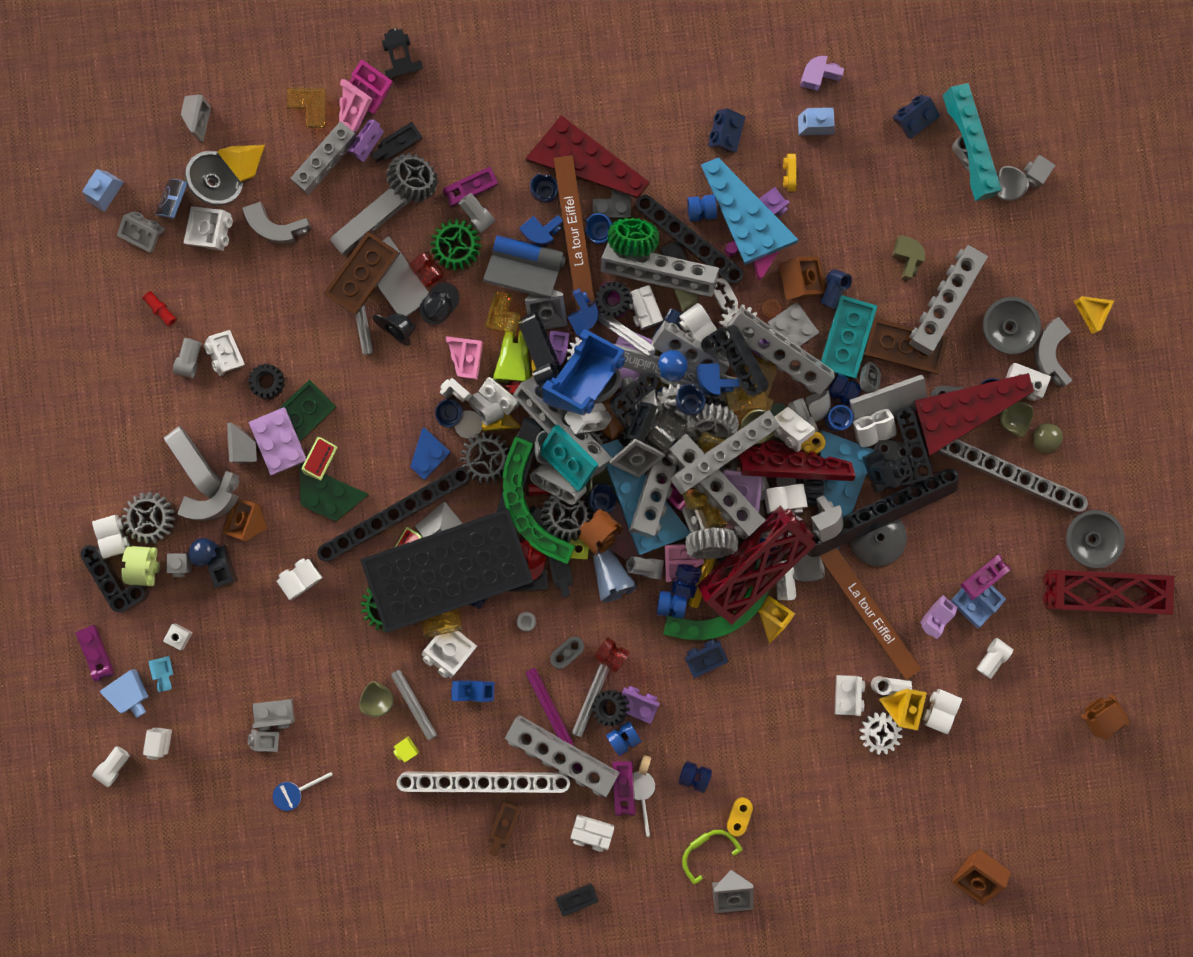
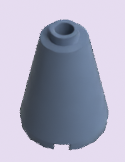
M611 549L606 550L602 554L598 552L597 556L593 555L601 602L607 603L622 598L621 595L625 593L628 595L637 589L635 582Z

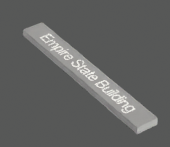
M616 345L624 350L626 361L623 368L641 373H654L657 377L661 378V371L658 367L659 356L652 355L648 357L641 351ZM688 365L684 379L697 383L696 367ZM720 373V379H738ZM740 381L739 387L734 389V392H728L735 399L749 403L753 397L745 392Z

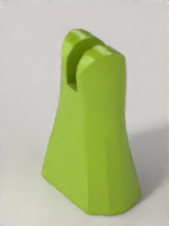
M506 329L493 375L494 381L501 383H511V380L513 382H524L531 378L529 349L521 331H519L518 343H513L514 330Z

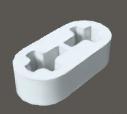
M719 278L717 283L725 285L723 288L725 294L723 295L720 290L716 291V289L713 294L723 312L728 313L726 309L729 307L724 306L726 304L725 297H727L729 302L733 301V305L738 306V301L729 283L725 279Z

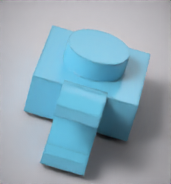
M169 656L148 661L152 679H158V692L171 690L172 686L169 676L173 675Z

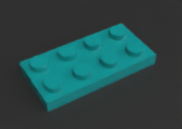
M841 295L821 358V362L831 368L834 373L852 379L857 378L877 305Z

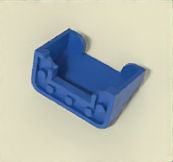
M586 329L579 335L582 342L574 347V354L557 378L553 377L551 382L547 380L542 387L544 403L580 415L591 413L596 399L617 369H621L626 361L622 348Z

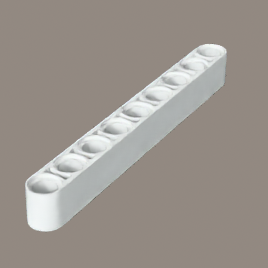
M404 772L397 779V787L404 792L562 793L567 791L570 786L569 777H565L560 773ZM403 777L410 778V786L402 784L401 780ZM428 777L431 781L430 786H423L421 778ZM447 777L450 780V785L447 787L441 785L440 779ZM482 777L487 778L489 785L482 787L479 784V779ZM460 778H468L470 781L469 786H462L459 782ZM506 778L509 782L508 786L501 787L498 784V779ZM519 778L527 779L528 785L520 787L517 783ZM539 778H545L548 784L545 787H540L536 781ZM564 778L567 784L564 787H559L556 784V780Z

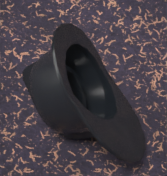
M442 282L435 285L420 304L419 312L422 319L433 325L444 322L459 303L458 290L450 283Z
M399 313L392 314L387 318L373 315V321L380 328L392 335L405 346L410 345L409 337L415 330V325L406 316Z

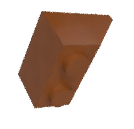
M795 257L778 264L787 301L824 295L826 286L819 257Z
M978 849L967 858L951 883L984 905L1006 888L1011 871Z

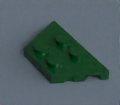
M303 464L299 466L301 506L329 519L338 521L369 495L324 474L321 481L307 476L302 472Z

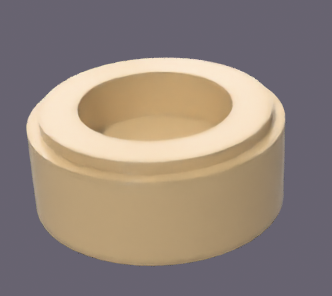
M644 755L642 757L638 771L639 774L646 776L651 761L650 756Z

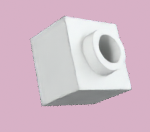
M172 624L163 642L179 650H184L193 632L178 624ZM175 633L179 635L177 641L173 639Z

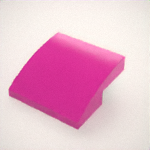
M361 59L352 72V78L349 82L372 98L368 111L375 115L393 81Z

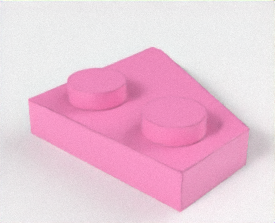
M341 79L340 86H343V98H340L341 111L339 113V122H343L353 132H357L372 98L349 81Z
M446 336L457 376L478 380L484 342Z
M686 544L665 545L666 582H670L673 578L704 564V559H696L687 554Z

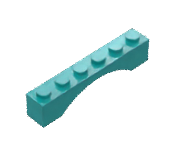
M969 83L951 86L942 96L947 112L956 122L966 145L970 168V186L975 202L993 198L1002 189Z

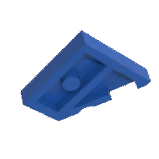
M423 427L410 467L426 480L451 452Z

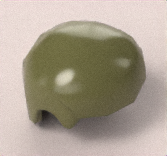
M1051 423L1041 424L1033 434V446L1040 453L1044 454L1054 453L1063 441L1062 431L1057 425Z

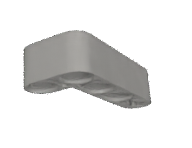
M178 426L166 435L164 439L198 490L211 499L218 492L222 479L212 471L186 431L181 426Z

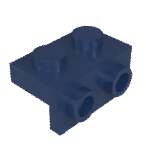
M918 95L906 107L900 108L897 114L893 116V119L900 123L907 138L911 139L940 117V114L931 97Z
M728 108L718 110L714 116V124L709 135L708 146L711 148L719 147L728 152L736 153L745 116Z
M712 639L704 643V648L698 650L696 647L686 652L687 656L684 658L693 678L729 662L719 640L715 642Z

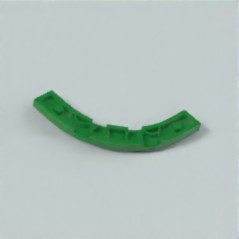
M515 436L503 471V497L506 509H509L517 531L522 534L531 546L549 557L569 564L576 546L544 530L533 518L527 507L523 492V476L534 443Z
M761 559L756 560L754 571L759 568ZM753 586L748 589L743 599L751 596ZM770 589L733 625L722 616L708 620H687L667 616L663 635L689 640H706L729 634L743 626L757 613L767 598Z

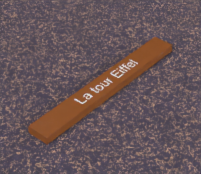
M573 155L554 158L573 289L575 291L580 288L582 293L586 292L590 299L589 305L595 302ZM575 299L576 309L579 310L580 307Z
M835 548L820 555L826 569L903 678L907 680L919 672L921 667L838 549Z

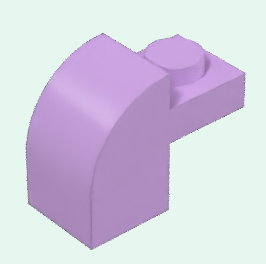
M828 56L815 57L806 65L800 87L818 91L822 77L840 81L844 68L835 63L826 64Z
M942 595L924 615L920 622L922 628L928 635L938 639L942 635L945 625L955 616L958 607Z

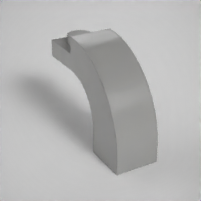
M261 202L242 208L249 225L262 238L272 243H296L294 235L302 236L312 229L307 218L287 225L272 223L268 219L265 207Z
M1057 317L1040 332L1035 343L1034 357L1039 372L1046 375L1050 374L1052 381L1057 386L1063 387L1068 385L1072 379L1059 365L1056 359V348L1058 343L1071 331Z
M226 471L218 492L207 501H198L184 496L177 514L199 521H210L225 515L233 508L239 498L238 495L233 494V491L239 485V475Z

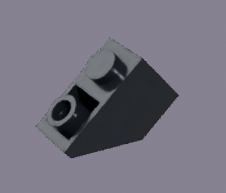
M226 545L215 548L216 557L212 558L208 563V570L214 587L221 588L237 582L238 579Z

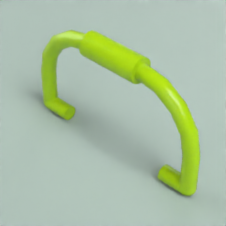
M724 830L705 832L691 842L690 846L685 850L682 858V867L694 885L703 878L701 875L694 878L687 866L689 853L709 840V837L724 835L737 848L732 852L734 856L742 851V847L729 832Z

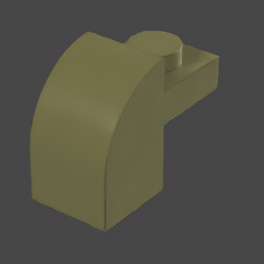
M902 235L896 239L892 257L906 261L901 279L909 281L912 276L915 277L918 270L916 264L921 265L925 262V251L922 245L915 239Z

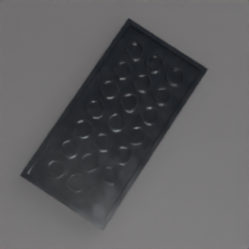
M508 508L360 559L385 633L533 582Z

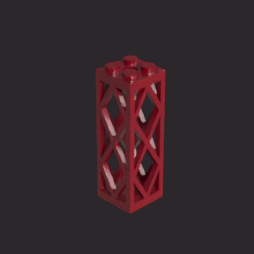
M780 505L765 519L764 523L738 546L734 554L727 556L697 585L705 602L731 625L816 546L813 540L814 535L809 530V527L802 520L799 521L789 508L785 510ZM770 532L766 540L760 543L762 534ZM790 551L787 562L778 564L782 556ZM761 559L759 568L751 572L754 561ZM733 567L729 576L724 578L726 569ZM753 586L751 596L742 599L747 589Z
M1047 570L1046 574H1044L1043 582L1046 585V593L1043 594V604H1045V608L1173 615L1174 576L1068 570ZM1065 576H1073L1065 580ZM1097 577L1123 579L1109 586ZM1082 582H1086L1099 592L1083 600L1069 590ZM1135 584L1148 593V595L1133 602L1119 592ZM1107 599H1111L1121 607L1096 605L1100 604L1101 602ZM1064 600L1068 601L1072 605L1064 604Z

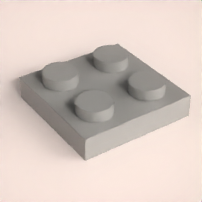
M797 302L766 323L799 347L819 333Z

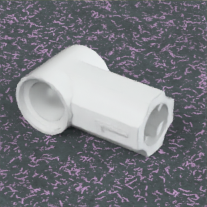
M998 638L994 639L989 645L988 653L976 668L990 679L1000 665L1005 663L1013 653V649Z
M876 676L871 681V688L878 694L891 695L905 689H912V681ZM880 681L885 682V688L883 690L878 689V683Z
M116 746L105 762H102L96 768L92 777L107 788L110 787L130 755L123 748Z

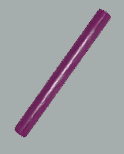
M535 668L527 670L526 675L557 737L574 746ZM574 763V768L576 770H583L581 764Z

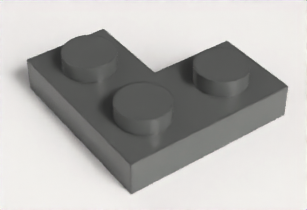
M611 189L612 199H593V214L601 213L610 219H631V196Z

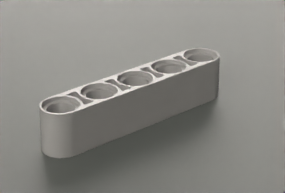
M388 189L335 233L330 241L342 255L347 254L360 243L367 231L372 234L409 203L407 199L403 198L400 200L399 194L394 195V189Z

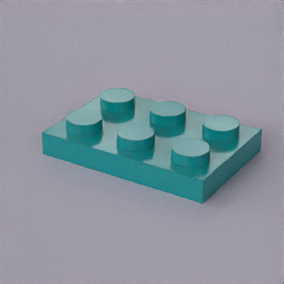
M559 424L552 428L540 448V454L578 492L585 487L599 465Z

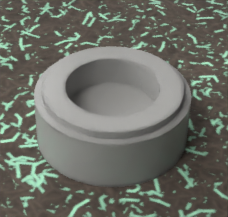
M524 612L518 616L517 625L522 631H530L536 625V618L532 613Z

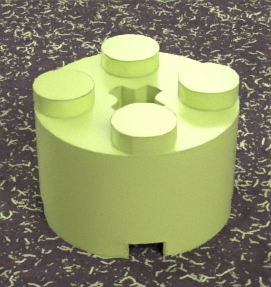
M128 546L125 549L122 562H126L125 568H122L124 584L154 586L155 573H159L160 562H156L157 548Z

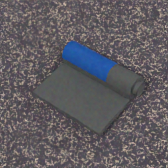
M497 235L483 282L550 299L560 267L564 268L566 256H563L564 252Z

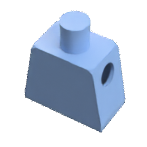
M834 108L805 109L798 116L799 135L835 134Z
M97 169L82 193L90 204L105 212L124 182L107 171Z
M136 669L128 671L100 691L121 714L131 710L135 717L138 718L146 713L141 702L148 698V694Z

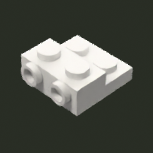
M191 206L184 244L224 251V247L229 243V237L227 236L228 228L233 224L231 214L224 210Z
M447 622L421 655L427 665H435L439 669L438 673L442 677L452 678L477 645Z

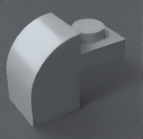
M824 495L817 498L820 514L811 517L813 530L822 543L836 537L843 528L840 505L834 507L832 502H828Z

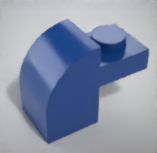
M557 215L543 227L532 216L519 230L531 244L545 247L554 243V238L551 235H556L562 230L563 220Z
M580 288L573 291L580 309L568 315L576 335L581 334L584 329L589 330L592 328L598 317L596 302L588 305L590 299L586 292L582 293Z
M699 364L696 367L698 386L708 396L718 397L721 395L720 389H722L723 393L734 392V389L739 387V379H720L719 364Z
M480 680L452 681L451 701H494L495 682Z

